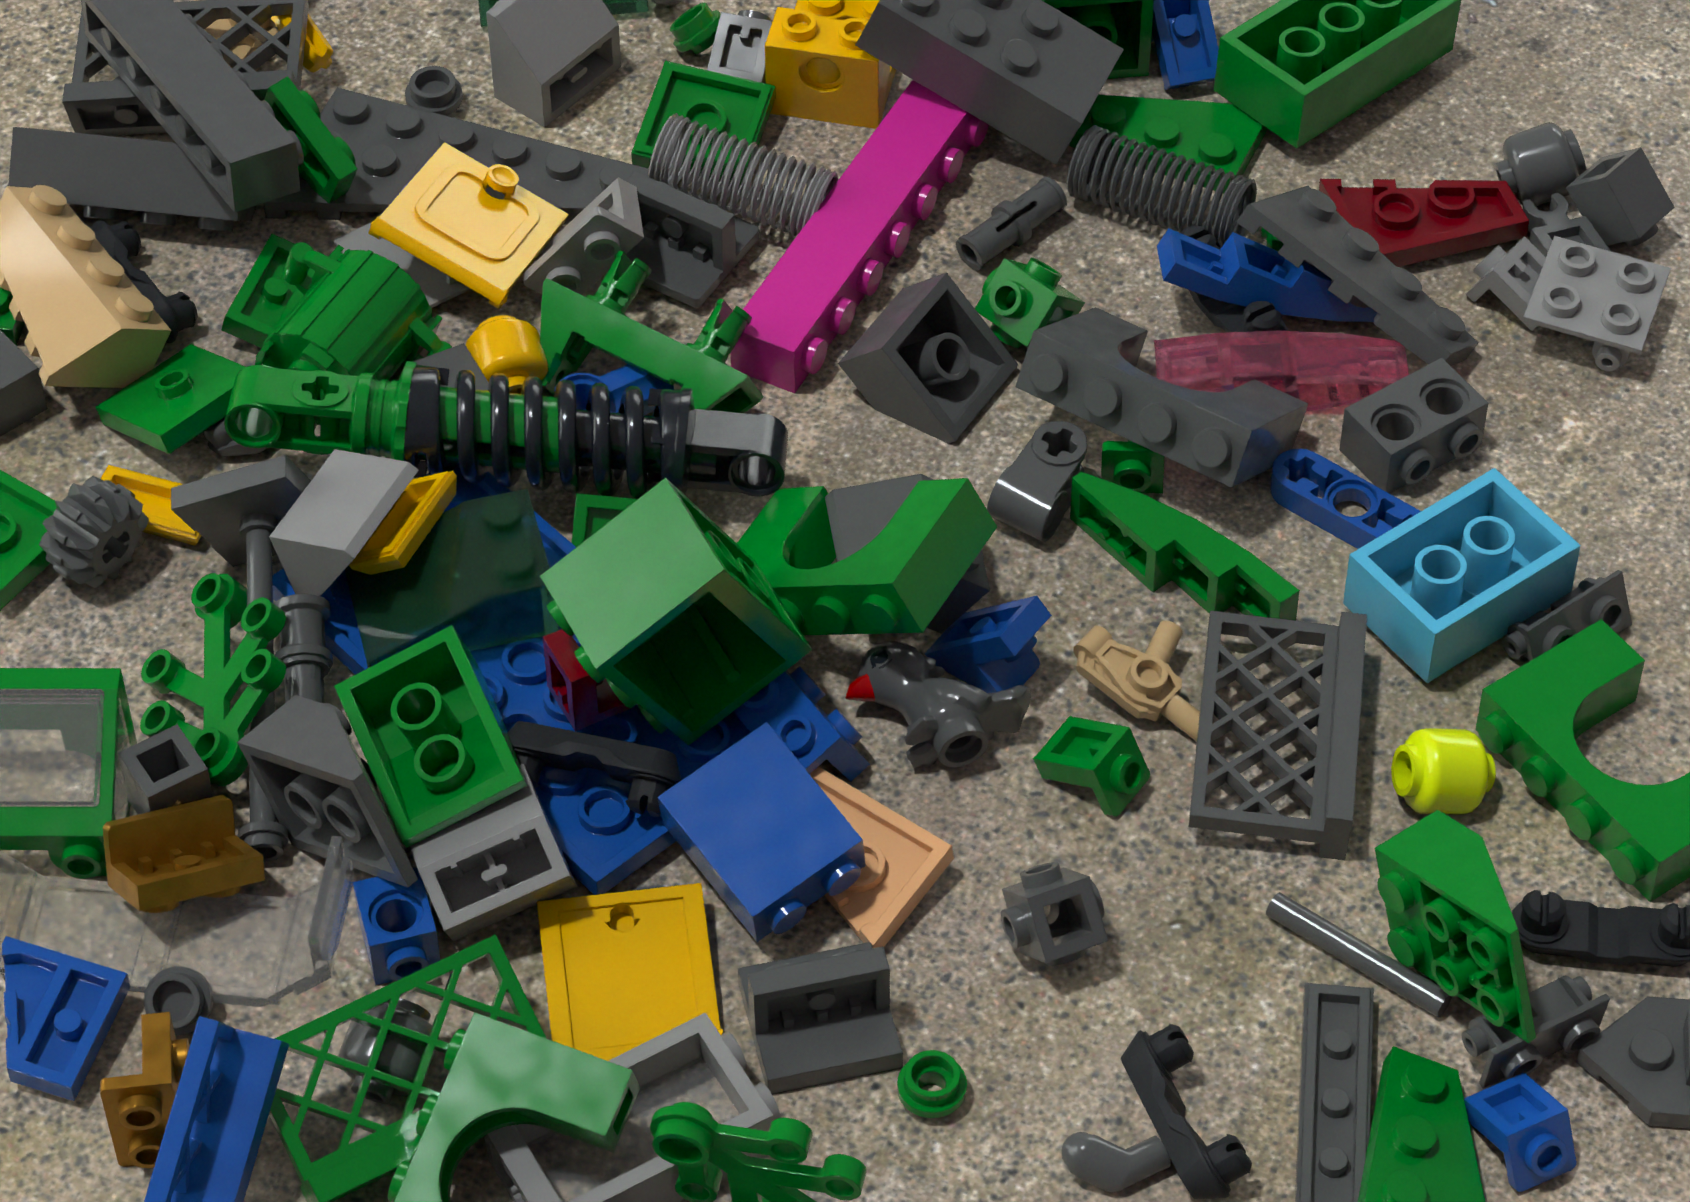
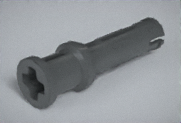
M295 594L282 597L274 603L286 615L285 625L280 632V650L276 652L275 656L286 665L284 677L285 703L293 696L298 695L325 704L324 677L328 675L333 665V655L326 648L325 621L331 616L330 603L325 598L312 594Z

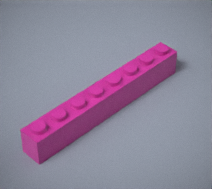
M912 80L822 201L818 211L811 216L743 308L752 317V321L746 326L730 353L731 367L750 377L796 393L809 373L816 374L820 370L826 358L828 347L836 335H844L848 331L854 319L856 307L865 295L872 296L875 293L882 279L884 268L892 257L899 258L903 254L910 238V232L919 219L926 220L930 216L936 203L937 194L946 182L953 183L961 170L963 158L972 146L978 147L982 143L989 124Z

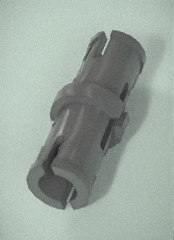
M1043 177L1035 186L1014 201H1002L992 208L990 218L968 234L958 238L956 248L959 256L970 268L980 270L987 262L1011 245L1021 246L1031 239L1034 228L1067 206V198L1064 191L1055 180L1050 177Z

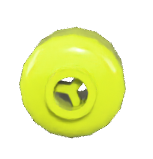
M1425 728L1414 731L1405 743L1396 749L1392 760L1391 775L1396 793L1403 797L1406 804L1415 812L1431 814L1439 810L1444 814L1460 815L1473 812L1482 802L1485 792H1489L1494 785L1496 769L1493 757L1486 753L1480 738L1473 732L1466 729Z

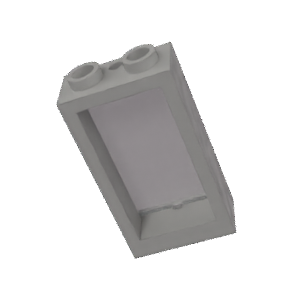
M705 1012L609 1060V1062L633 1070L640 1085V1090L614 1153L551 1129L527 1124L511 1125L497 1129L485 1135L484 1140L489 1162L513 1202H680L684 1198L675 1190L679 1174L678 1166L659 1157L652 1147L654 1137L650 1132V1124L654 1113L658 1109L672 1106L678 1102L695 1103L707 1109L713 1119L719 1124L769 1131L771 1122L781 1118L777 1103L767 1086L762 1082L754 1086L744 1070L747 1069L746 1060L734 1036L730 1032L720 1035ZM742 1152V1153H744V1154L747 1155V1156L757 1157V1158H766V1157L769 1156V1155H762V1154H754V1153ZM721 1170L723 1173V1180L727 1178V1173Z

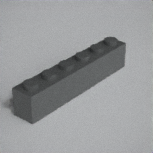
M81 0L86 37L234 212L300 191L298 166L303 164L304 155L298 137L292 130L286 131L277 121L267 101H260L249 89L244 75L240 71L234 72L226 63L218 45L215 42L209 43L199 32L197 24L190 14H183L173 0Z

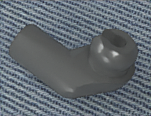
M1077 1132L1067 1137L1061 1149L1062 1159L1072 1174L1108 1192H1119L1171 1166L1170 1157L1163 1142L1155 1135L1124 1149L1097 1135Z

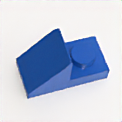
M1154 0L1151 42H1155L1164 89L1169 90L1215 81L1219 47L1209 1Z
M1037 595L965 612L944 631L924 654L926 657L935 659L936 666L942 667L949 674L969 685L984 690L986 693L1003 691L1018 685H1024L1040 666L1039 658L1032 650L1037 643V638L1034 634L1052 615Z

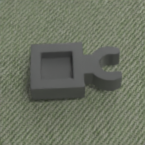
M1551 194L1549 212L1538 210L1530 199L1523 202V211L1529 219L1527 232L1531 233L1530 242L1545 257L1554 236L1610 251L1586 216L1574 219L1568 218L1569 204L1561 194Z

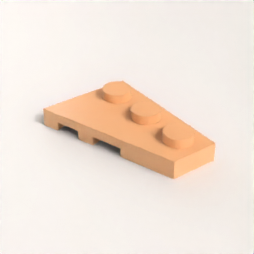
M818 766L810 775L863 839L866 865L861 869L859 878L848 889L835 896H830L828 893L824 896L863 943L871 942L872 948L885 947L954 859L952 845Z

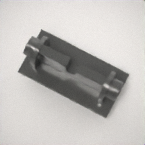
M1617 570L1606 578L1599 577L1596 580L1589 577L1585 578L1579 583L1577 588L1552 603V612L1549 614L1539 611L1525 621L1515 622L1509 626L1508 635L1503 638L1502 644L1511 658L1519 659L1523 657L1531 661L1600 619L1617 634L1632 625L1623 572Z
M1566 975L1530 992L1529 997L1536 1039L1530 1043L1525 1042L1503 1026L1493 1025L1484 1015L1472 1019L1469 1023V1029L1462 1032L1461 1036L1464 1047L1471 1056L1477 1057L1482 1054L1486 1060L1479 1084L1484 1088L1505 1077L1510 1079L1521 1073L1529 1075L1541 1064L1544 1058L1562 1049L1568 1054L1579 1051L1582 1046L1599 1035V1027L1610 1001L1609 996L1604 994L1592 1000L1591 989L1584 978L1578 976L1572 979Z

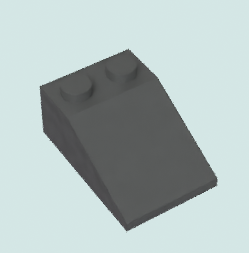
M295 695L237 742L280 824L287 827L288 838L292 846L408 888L418 880L389 813L376 790L378 785L368 763L359 757L349 737L352 733L351 725L337 707L330 703L324 704Z

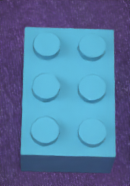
M1493 468L1349 554L1343 604L1352 613L1366 614V626L1426 683H1429L1507 635L1508 627L1515 622H1523L1539 611L1549 609L1552 603L1570 593L1573 587L1581 545L1499 471Z

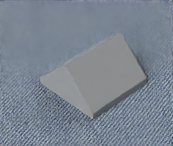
M334 449L269 536L295 594L321 596L355 559L419 471L415 466L406 461Z

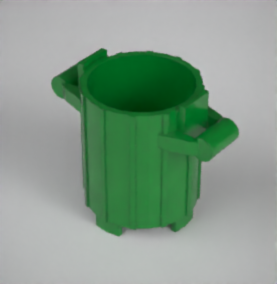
M299 242L292 246L283 268L282 276L287 283L295 285L304 296L262 344L263 347L256 355L255 365L263 364L273 368L300 371L325 370L336 374L360 376L361 372L374 373L376 379L381 381V379L389 380L400 366H405L407 361L414 362L425 358L420 355L423 349L429 351L427 356L452 348V346L445 341H441L436 335L442 317L438 314L434 318L432 317V307L429 305L420 285L400 268L397 263L370 250L348 249L341 253L344 248L340 245L329 256H326L318 251H314L309 244ZM310 268L315 271L313 278L307 275ZM321 389L320 400H324L326 390Z

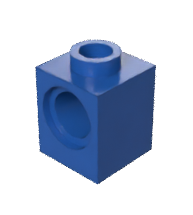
M417 867L413 869L418 880L409 888L380 877L353 882L359 923L375 986L400 980L440 961L437 931L424 883Z

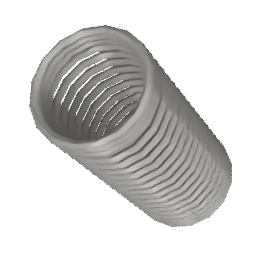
M677 113L670 116L664 124L653 149L648 170L649 178L665 182L673 188L695 198L702 199V201L707 203L712 202V204L721 206L725 211L731 209L735 215L741 213L744 219L751 217L754 223L760 220L764 226L770 223L774 230L780 227L783 233L790 231L793 237L800 233L811 216L818 211L820 204L838 181V175L835 170L831 171L830 168L826 170L822 166L816 171L814 163L806 168L807 165L804 159L797 163L795 156H792L787 160L785 152L777 157L775 148L768 152L766 146L763 145L758 149L756 142H752L748 146L746 138L739 141L736 134L729 138L726 131L719 135L716 127L709 132L707 124L700 127L697 120L691 123L688 117L684 118L683 115L679 116ZM694 130L693 137H692V141H691V144H690L688 153H687V155H686V157H685V154H686V151H687V148H688V144H689V140H690V135H691L692 131ZM703 135L702 143L697 158L690 171L695 150L697 148L701 136ZM713 138L711 149L708 154L706 163L699 176L705 153L707 151L711 139ZM722 143L717 163L709 179L715 156L720 147V144ZM731 146H732L731 153H730V157H729V159H728V162H727L726 168H725V170H724V173H723V175H722V177H721V179H720V175H721V171H722V168H723L725 159H726L727 154H728V152H729V150H730V148H731ZM740 151H741V155H740V159H739L737 168H736L735 173H734V175H733V178H732V180H731V182H730V184H729L730 177H731V174H732V171H733L735 162H736L737 157H738V155H739V153H740ZM750 154H751L750 161H749V164H748V167H747L745 176H744V178H743V180H742V183H741V185H740V187H739L740 180H741V177H742V174H743L745 165H746V163H747V161H748V158H749V156H750ZM760 157H761V160H760V163H759V167H758L757 173H756V175H755L754 181H753V183H752V185H751V188H750V190H749L750 183H751V180H752V177H753L755 168H756V166H757V164H758V161H759V159H760ZM769 162H770V166H769V169H768V172H767L765 181H764L763 186H762V188H761V190H760V186H761V183H762L764 174H765L766 169H767V167H768V164H769ZM779 165H780V168H779V172H778L776 181H775L774 186H773V188H772V191H771V193H770V189H771V186H772L774 177H775L776 172H777V170H778V167H779ZM788 171H789L788 178H787V180H786L784 189H783V191H782V193H781V196H780V192H781V189H782L784 180H785L786 175H787V173H788ZM798 174H799V177H798V180H797L795 189H794L793 194H792L791 199H790V195H791V192H792L794 183H795V181H796V179H797V176H798ZM682 178V186L678 188L677 184ZM807 179H808V183H807L806 189H805L804 194H803V197H802V199H801V201H800V198H801L803 189H804L805 184H806ZM692 181L691 190L688 192L687 187ZM702 184L701 193L697 195V190ZM712 187L711 196L707 199V193ZM721 192V199L717 203L716 197ZM731 194L730 204L726 206V200ZM741 197L740 207L736 209V203ZM751 200L750 210L746 213V207ZM761 203L760 213L756 217L755 211ZM771 206L770 216L765 220V214ZM781 209L779 221L775 224V217ZM790 214L789 224L785 227V220Z

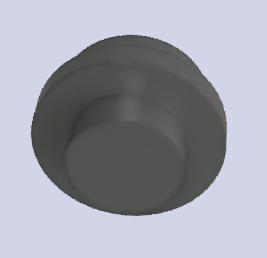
M428 66L421 68L411 76L406 87V105L445 116L450 115L462 103L461 84L455 79L453 73L444 67Z
M185 966L166 968L158 972L146 987L144 994L146 1014L170 1012L175 1035L192 1033L195 1030L198 1017L209 1018L212 1012L213 992L207 979L195 969Z

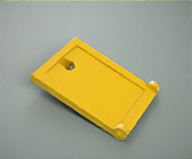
M444 142L386 210L372 221L368 234L378 240L381 238L388 240L489 299L488 303L500 309L507 302V296L511 288L565 223L569 214L519 186V177L512 168L501 164H495L488 168ZM491 187L498 192H502L505 195L504 199L492 197L485 190Z
M701 883L537 901L552 1041L609 1061L705 1012L720 1035L723 1034V1029L720 1028Z

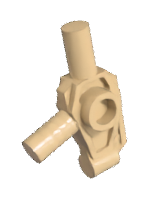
M1161 621L1145 653L1133 647L1117 643L1105 628L1098 625L1094 626L1073 647V652L1077 658V672L1118 703L1120 707L1137 719L1146 718L1156 722L1163 715L1197 742L1200 711L1179 696L1182 689V679L1172 671L1168 664L1183 635L1179 625L1171 621Z

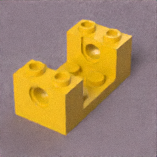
M797 0L795 9L777 7L765 43L766 84L773 85L776 88V99L770 114L873 129L879 126L896 69L855 45L880 0Z

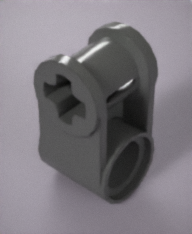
M1051 421L1041 425L1034 432V435L1013 464L1006 468L997 480L987 505V510L991 517L1040 541H1048L1056 532L1064 514L1071 506L1072 477L1080 472L1085 473L1081 463L1087 453L1088 445L1087 437L1082 429L1066 421Z

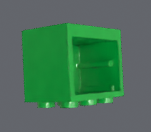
M667 478L660 481L540 575L554 599L547 604V609L566 634L569 636L575 634L581 646L574 653L585 671L597 683L606 678L613 692L629 709L637 704L643 716L658 733L662 734L669 729L688 746L812 651L811 646L756 561Z

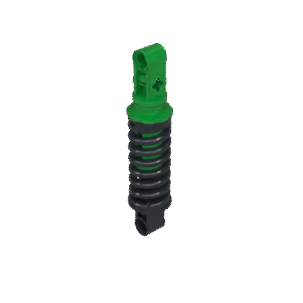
M411 361L406 362L399 381L392 380V382L386 379H381L380 381L376 379L374 373L361 372L360 376L336 374L325 370L300 371L273 368L266 365H251L242 369L235 378L224 421L225 430L230 438L245 447L299 450L316 455L331 454L334 449L377 457L385 456V458L406 461L415 466L419 471L414 478L427 476V469L430 475L446 471L451 472L454 471L456 464H459L463 479L470 484H478L485 478L489 467H493L497 483L503 487H512L519 480L522 471L526 470L530 486L536 490L544 491L553 482L555 474L560 473L563 488L569 493L576 494L581 492L586 486L591 467H593V478L597 492L602 496H613L619 489L624 471L626 470L628 489L631 496L635 499H639L657 485L656 482H660L664 478H667L684 495L687 488L743 493L755 497L770 495L776 492L784 482L788 447V430L778 418L764 413L745 414L695 409L692 388H682V391L650 388L648 406L655 407L653 416L644 415L641 389L637 386H629L623 391L618 413L610 412V392L608 386L604 383H595L591 386L586 408L583 410L576 409V386L571 380L563 379L559 381L556 385L554 397L543 396L541 379L536 376H529L524 380L521 394L509 393V379L504 373H495L491 376L488 391L475 390V375L470 370L458 372L455 387H444L448 386L450 369L418 365L417 362ZM321 389L326 390L324 400H320ZM316 425H320V436L315 435Z

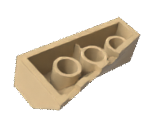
M36 185L33 188L6 187L0 200V288L10 291L13 296L9 309L14 320L22 321L26 324L29 332L24 342L30 355L40 357L43 362L39 375L44 386L125 388L152 370L171 332L168 325L154 310L153 303L140 293L124 273V268L108 254L95 238L94 231L81 221L67 204L66 197L61 192L46 185Z

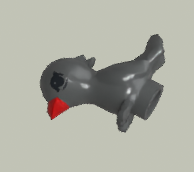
M888 641L876 644L866 652L858 670V677L849 685L845 698L847 700L875 702L881 706L896 709L904 715L909 725L905 742L906 745H914L906 752L913 768L921 765L931 767L935 764L938 757L945 766L962 767L976 761L985 753L989 741L994 736V732H1019L1031 701V690L1028 686L1018 685L1003 691L986 693L984 690L961 681L939 678L944 675L945 670L942 667L936 666L935 659L923 656L915 647L907 643Z

